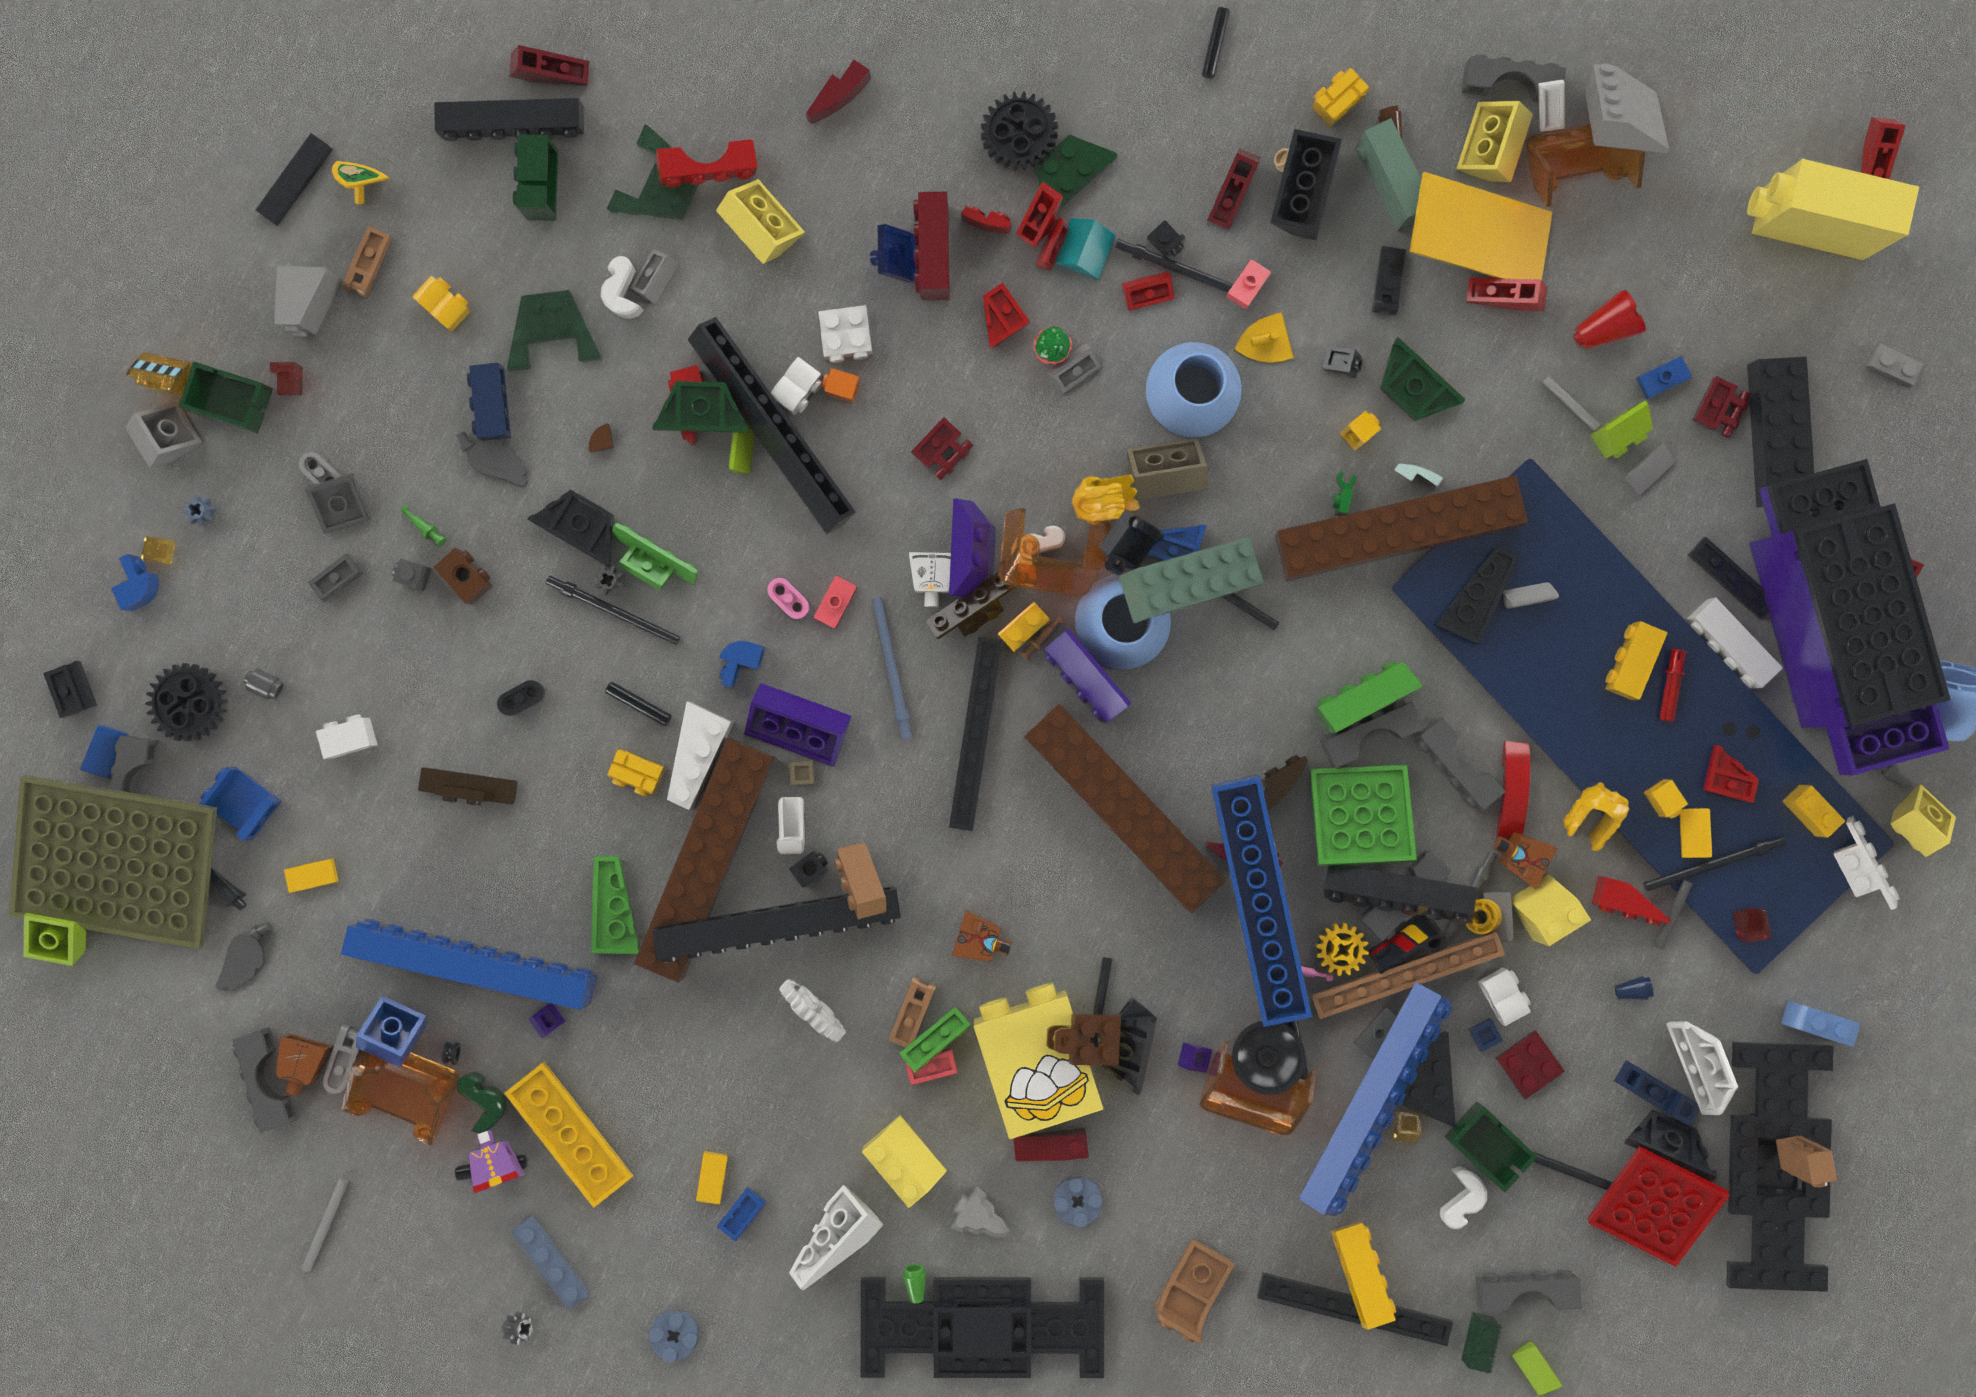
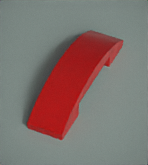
M1504 741L1502 765H1504L1503 789L1506 792L1502 794L1501 813H1498L1496 837L1511 838L1514 832L1522 835L1524 832L1530 788L1529 743Z

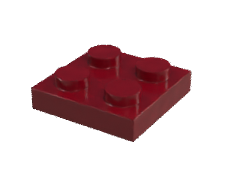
M1536 1031L1531 1032L1495 1058L1525 1100L1565 1072Z

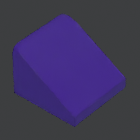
M552 1003L529 1018V1021L541 1038H544L566 1022Z
M1184 1042L1178 1065L1187 1070L1207 1073L1212 1049Z

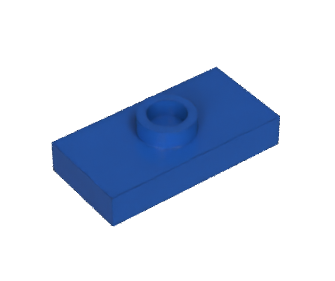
M1682 356L1637 377L1636 380L1647 400L1692 378Z
M747 1186L719 1222L717 1228L736 1242L765 1205L766 1201Z

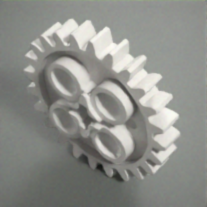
M790 979L783 983L779 991L782 992L781 994L785 997V1000L791 1004L792 1010L800 1018L808 1021L807 1024H810L821 1035H825L835 1042L845 1035L846 1030L843 1028L844 1026L839 1023L840 1021L834 1017V1012L822 1000L819 1001L818 997H815L806 987L796 984Z

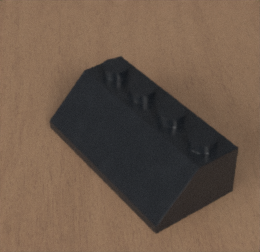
M1294 129L1270 221L1271 224L1293 236L1317 241L1342 139Z

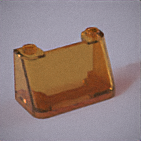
M363 1051L351 1066L341 1110L354 1116L367 1114L371 1108H375L415 1124L413 1129L414 1138L431 1146L437 1138L460 1077L453 1069L413 1053H409L402 1067L399 1068Z

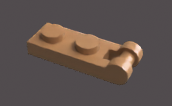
M367 227L344 279L343 289L348 291L354 290L364 298L370 295L374 279L393 237L373 227ZM358 274L363 276L361 283L356 280Z
M913 977L888 1041L907 1047L915 1040L936 985L929 983V985L920 982L919 978ZM916 991L925 994L923 1000L914 997Z

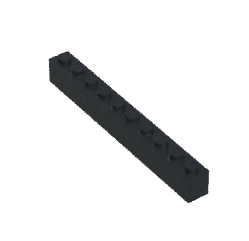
M717 317L698 324L688 338L689 343L717 382L726 383L739 413L826 534H829L843 526L856 511Z
M894 886L883 888L886 896V912L861 919L857 918L855 910L851 911L847 900L849 894L655 926L652 927L656 957L657 960L662 959L663 962L676 961L678 956L687 955V958H696L702 956V952L712 951V954L726 952V948L736 947L737 950L750 948L753 943L760 942L761 945L774 944L776 939L785 938V941H794L799 939V935L809 934V937H817L823 935V931L833 930V933L847 931V927L857 926L858 929L871 927V923L881 922L882 925L895 923V919L901 918L897 889Z

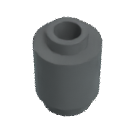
M258 668L254 671L250 670L244 679L246 690L265 699L271 698L276 700L284 686V683L279 681L278 677Z

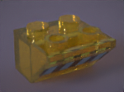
M143 352L127 370L126 376L135 379V384L145 386L147 389L159 392L162 389L169 391L168 393L182 396L192 362Z

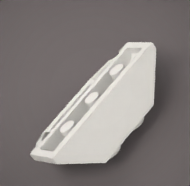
M1687 1021L1666 1023L1701 1114L1721 1115L1737 1090L1738 1085L1720 1040Z

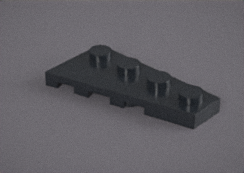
M1498 546L1494 547L1434 626L1476 645H1480L1519 556Z

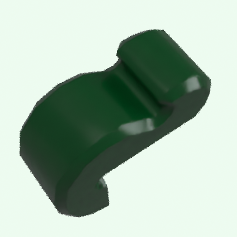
M470 1072L458 1080L457 1092L485 1110L471 1130L476 1133H482L490 1130L502 1119L506 1109V1099L499 1089L490 1086L483 1087L481 1085V1082L485 1080L483 1075L478 1072Z

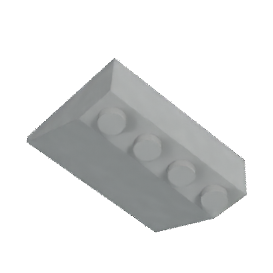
M1593 64L1584 91L1594 145L1668 153L1669 147L1657 93L1616 66Z

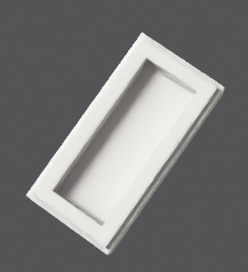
M1564 80L1538 83L1540 132L1565 129Z

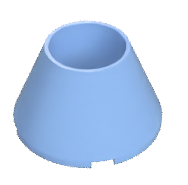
M1182 343L1165 351L1154 362L1146 381V400L1153 417L1168 429L1169 432L1187 438L1205 437L1221 430L1235 415L1241 400V380L1234 363L1221 350L1205 343ZM1188 367H1199L1206 370L1216 382V398L1204 404H1195L1185 400L1176 388L1175 375L1180 370Z
M1115 574L1095 582L1083 594L1075 613V631L1078 640L1097 663L1117 670L1134 669L1150 662L1163 649L1169 637L1171 617L1170 613L1147 619L1144 634L1139 640L1134 642H1119L1110 637L1103 627V609L1110 601L1125 598L1119 579L1120 575Z
M1940 660L1951 699L1937 703L1946 738L1950 741H1965L1976 731V668Z

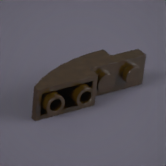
M1296 754L1285 761L1286 765L1279 770L1277 767H1274L1264 773L1265 778L1261 779V782L1265 787L1263 792L1268 811L1279 803L1296 784L1308 762L1306 756L1298 757Z

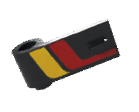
M1419 915L1412 922L1398 930L1393 937L1388 940L1385 939L1368 952L1380 974H1383L1421 947L1427 952L1438 951L1445 945L1446 938L1435 920L1429 919L1425 915Z

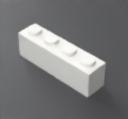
M1716 597L1707 599L1687 618L1698 635H1702L1708 641L1707 644L1712 650L1724 658L1723 661L1731 670H1735L1741 676L1740 679L1748 688H1763L1783 669Z

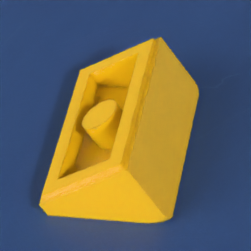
M1682 809L1683 812L1680 814L1681 857H1712L1710 809Z

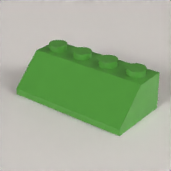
M1395 660L1382 666V672L1376 675L1374 672H1371L1361 677L1362 682L1356 686L1350 683L1339 689L1341 694L1333 698L1330 694L1318 700L1320 705L1314 707L1327 733H1336L1421 688L1420 681L1404 662L1396 664Z

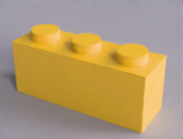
M1641 621L1629 625L1624 633V638H1626L1624 645L1618 649L1615 655L1617 662L1614 669H1611L1607 674L1605 680L1607 686L1605 689L1629 700H1640L1668 632Z

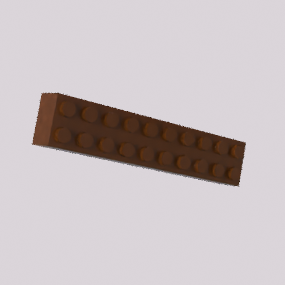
M1515 475L1278 530L1275 534V539L1287 582L1521 528L1528 523L1517 476Z
M1060 703L1024 736L1034 749L1188 912L1192 914L1227 881Z
M727 738L635 959V965L678 983L684 979L692 958H687V955L678 956L677 960L672 962H663L662 959L657 960L652 927L708 918L710 916L775 756L734 739Z

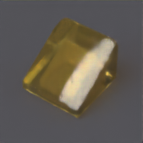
M146 536L142 560L171 564L175 541Z
M1396 1112L1394 1141L1417 1143L1421 1138L1420 1114Z

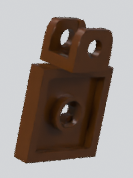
M1071 1014V1026L1053 1025L1047 1029L1046 1046L1058 1053L1069 1054V1064L1118 1065L1121 1015ZM1095 1033H1098L1100 1041L1094 1046V1043L1090 1042V1038H1093Z

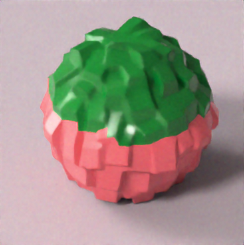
M1053 325L1041 330L1033 344L1037 358L1045 364L1052 363L1056 365L1057 363H1062L1069 357L1068 354L1072 350L1071 337H1068L1061 328Z

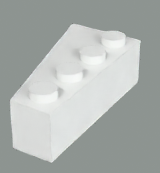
M686 702L667 797L668 801L688 810L694 809L733 727V721L692 702Z

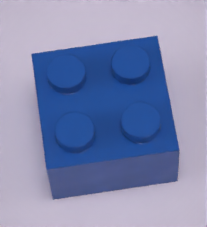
M381 996L356 1036V1048L401 1068L425 1029L426 1016L385 996Z

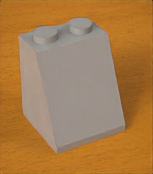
M277 266L274 324L282 328L283 332L292 334L294 338L305 339L307 335H316L342 284V279L326 267Z

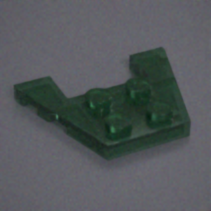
M646 124L636 143L638 147L653 154H656L657 149L672 148ZM655 162L639 199L615 189L607 210L611 213L652 215V217L683 220L698 185H692L690 182L681 183L680 186L669 188L667 185L660 186L657 163Z
M570 290L521 296L507 370L531 369L528 344L576 338L580 362L602 360V356Z

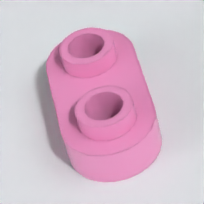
M776 578L769 583L768 595L788 616L793 619H802L808 614L810 609L809 602L786 579ZM780 586L785 588V592L782 595H778L776 592ZM796 603L802 605V609L799 612H795L793 609Z

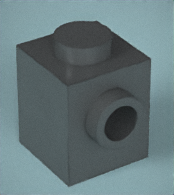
M400 558L399 563L397 562L394 565L392 571L393 581L424 591L432 568Z

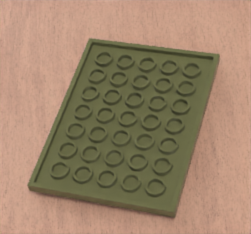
M31 775L21 776L9 917L24 919V915L30 913L73 921L85 930L196 949L202 948L204 946L217 807Z

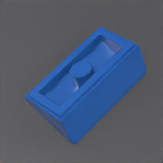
M98 725L80 770L110 779L111 768L116 760V742L119 740V736H127L128 734L107 725Z

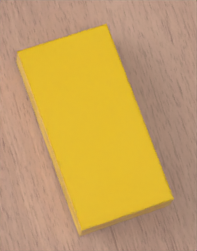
M334 858L284 869L289 893L339 882Z
M704 1151L696 1201L720 1205L728 1154Z

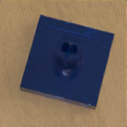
M887 224L877 225L878 250L870 252V256H876L870 258L871 264L878 266V274L907 283L914 282V233Z

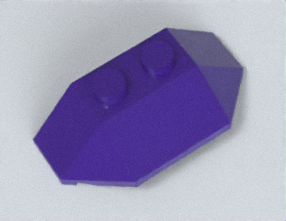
M958 498L953 499L949 595L964 597L994 575L996 527L974 501Z

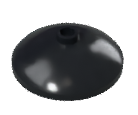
M1258 1021L1246 1027L1238 1035L1232 1050V1063L1236 1075L1246 1087L1261 1094L1274 1095L1287 1091L1298 1082L1305 1068L1306 1054L1301 1039L1290 1027L1283 1023L1264 1027L1262 1021ZM1266 1052L1271 1054L1269 1062L1263 1060V1054Z

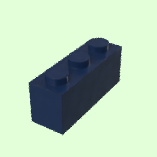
M499 363L470 365V373H467V383L472 388V397L469 398L471 411H474L475 420L472 421L473 434L482 441L511 438L504 367Z

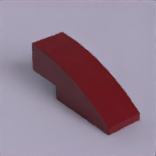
M853 59L841 79L832 74L806 112L808 122L813 124L825 119L848 104L862 91L871 79L870 70Z

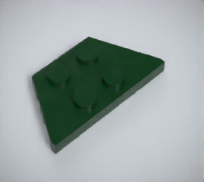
M1068 135L1051 150L1050 156L1046 155L1043 158V163L1039 161L1035 165L1034 173L1039 187L1044 182L1063 196L1060 210L1117 158V153Z
M1399 337L1394 340L1380 389L1414 421L1460 405L1466 400Z
M676 381L652 427L653 431L747 433V427L725 382Z

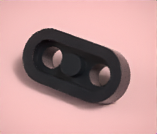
M525 681L500 695L497 701L498 710L506 716H515L541 702L545 695L544 687L537 681ZM532 688L536 690L534 697L529 695V691ZM511 699L515 702V706L512 709L508 706V702Z

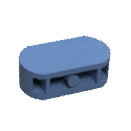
M1788 1000L1780 1023L1852 1047L1855 1046L1861 1023Z

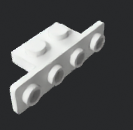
M1853 816L1848 817L1846 824L1856 844L1834 851V856L1855 897L1880 889L1890 909H1896L1897 900L1900 898L1895 887H1890L1886 880L1888 874L1882 864L1878 865L1875 859L1877 853L1872 843L1867 844L1863 836L1866 832L1860 821L1856 822Z

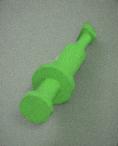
M402 505L401 512L411 518V523L423 532V538L426 540L433 539L437 547L445 544L446 538L436 533V526H429L418 515L414 516L408 511V507Z

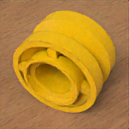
M1490 899L1476 900L1473 923L1465 925L1476 934L1492 932L1502 922V911L1499 905ZM1480 910L1485 911L1488 918L1485 923L1480 921L1478 917Z

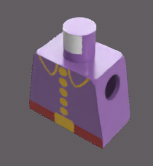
M491 1130L477 1135L481 1149L469 1153L474 1193H479L525 1176L507 1140L495 1143Z

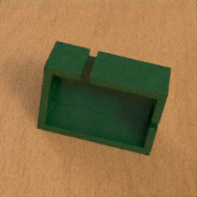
M518 134V143L514 145L515 157L518 158L517 167H514L513 171L514 180L518 182L517 190L513 191V204L527 220L556 221L558 149L548 135Z
M193 361L178 407L188 412L258 434L265 413L261 412V409H267L273 388L261 382Z
M1477 1101L1455 1124L1456 1126H1453L1444 1136L1505 1193L1520 1177L1510 1167L1514 1165L1524 1173L1538 1158L1533 1151Z

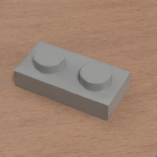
M1878 344L1874 347L1866 368L1907 387H1911L1914 385L1923 363L1882 344Z

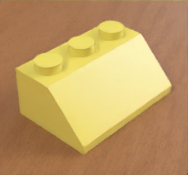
M1520 101L1478 102L1456 170L1490 182H1511L1533 114Z
M759 179L728 191L716 209L717 213L762 264L778 258L805 233Z
M901 1115L867 1142L862 1149L865 1157L908 1208L928 1193L947 1172L946 1168Z

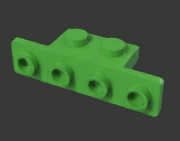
M617 522L614 524L612 530L613 538L630 548L620 561L619 567L660 591L673 574L692 585L696 583L698 570L692 564L683 562L676 558L672 552L659 548L650 539L642 538L628 526H622Z

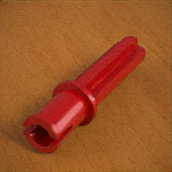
M1671 649L1668 670H1665L1667 677L1659 716L1660 720L1674 721L1682 675L1685 676L1683 669L1687 651Z

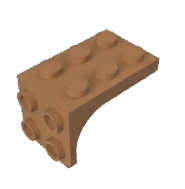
M1191 1238L1154 1303L1156 1316L1159 1319L1158 1323L1167 1330L1171 1331L1173 1328L1181 1333L1180 1336L1190 1343L1194 1341L1201 1343L1203 1339L1201 1332L1205 1318L1235 1265L1234 1261Z

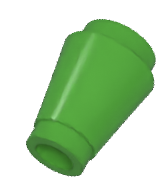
M910 1264L904 1268L902 1276L910 1302L921 1303L924 1301L926 1271L921 1264Z

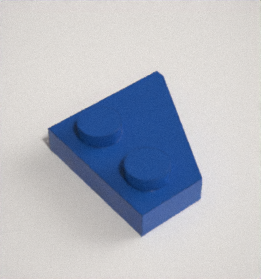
M1207 525L1160 530L1164 534V538L1154 544L1147 556L1165 561L1197 552Z

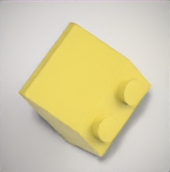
M1919 784L1894 810L1890 824L1896 833L1901 834L1910 842L1913 849L1920 851L1927 857L1950 843L1956 816L1926 788Z

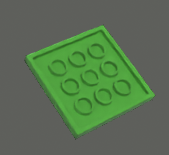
M1407 765L1310 769L1318 866L1415 862L1417 860Z

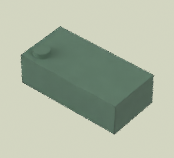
M1390 118L1365 130L1356 144L1357 148L1355 151L1358 159L1364 162L1398 231L1413 224L1415 221L1421 178Z

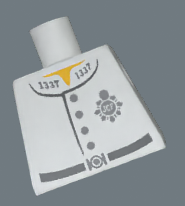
M909 552L915 593H925L924 607H939V593H949L951 553Z

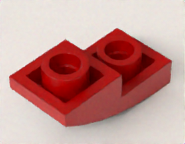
M966 205L961 212V220L979 229L995 233H1010L1012 229L1010 218L1000 211L996 213L991 210L986 218L984 217L985 214L977 207L973 206L970 208Z

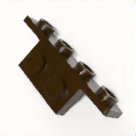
M1003 568L982 582L975 590L964 597L958 598L928 618L926 623L937 639L942 638L957 627L963 636L966 637L969 634L975 633L988 621L996 619L1004 611L999 599L1017 588L1018 585L1007 569Z
M423 767L421 768L418 790L443 796L442 800L448 802H457V798L466 799V804L481 806V802L487 801L514 804L518 782L516 780Z

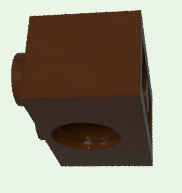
M454 548L433 568L464 603L472 605L493 587L488 581L491 577L484 569H478L472 563L475 559L468 551ZM468 569L470 576L466 581H462L461 572Z

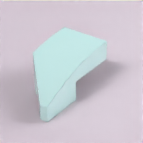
M1398 464L1394 469L1410 481L1414 479L1417 473L1437 486L1443 479L1438 474L1416 465Z

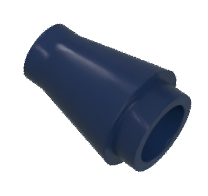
M1640 976L1625 983L1615 985L1618 1000H1648V997L1654 996L1649 977L1644 978Z

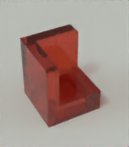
M270 362V372L277 375V394L302 395L303 367L295 362Z
M1755 907L1733 912L1738 941L1749 943L1771 938L1765 909Z

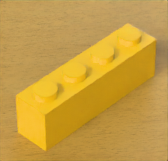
M1355 1222L1331 1230L1330 1232L1362 1328L1369 1330L1396 1321L1394 1317L1396 1308L1391 1298L1388 1299L1385 1290L1388 1289V1284L1383 1274L1380 1275L1377 1266L1380 1264L1376 1251L1371 1248L1369 1241L1372 1240L1368 1227L1364 1226L1361 1222Z

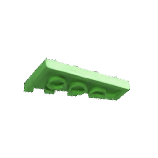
M594 856L591 953L638 954L640 945L620 856Z

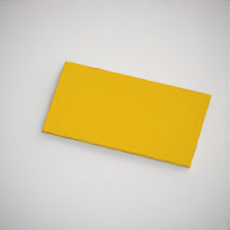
M1423 172L1410 252L1496 278L1542 280L1553 212Z

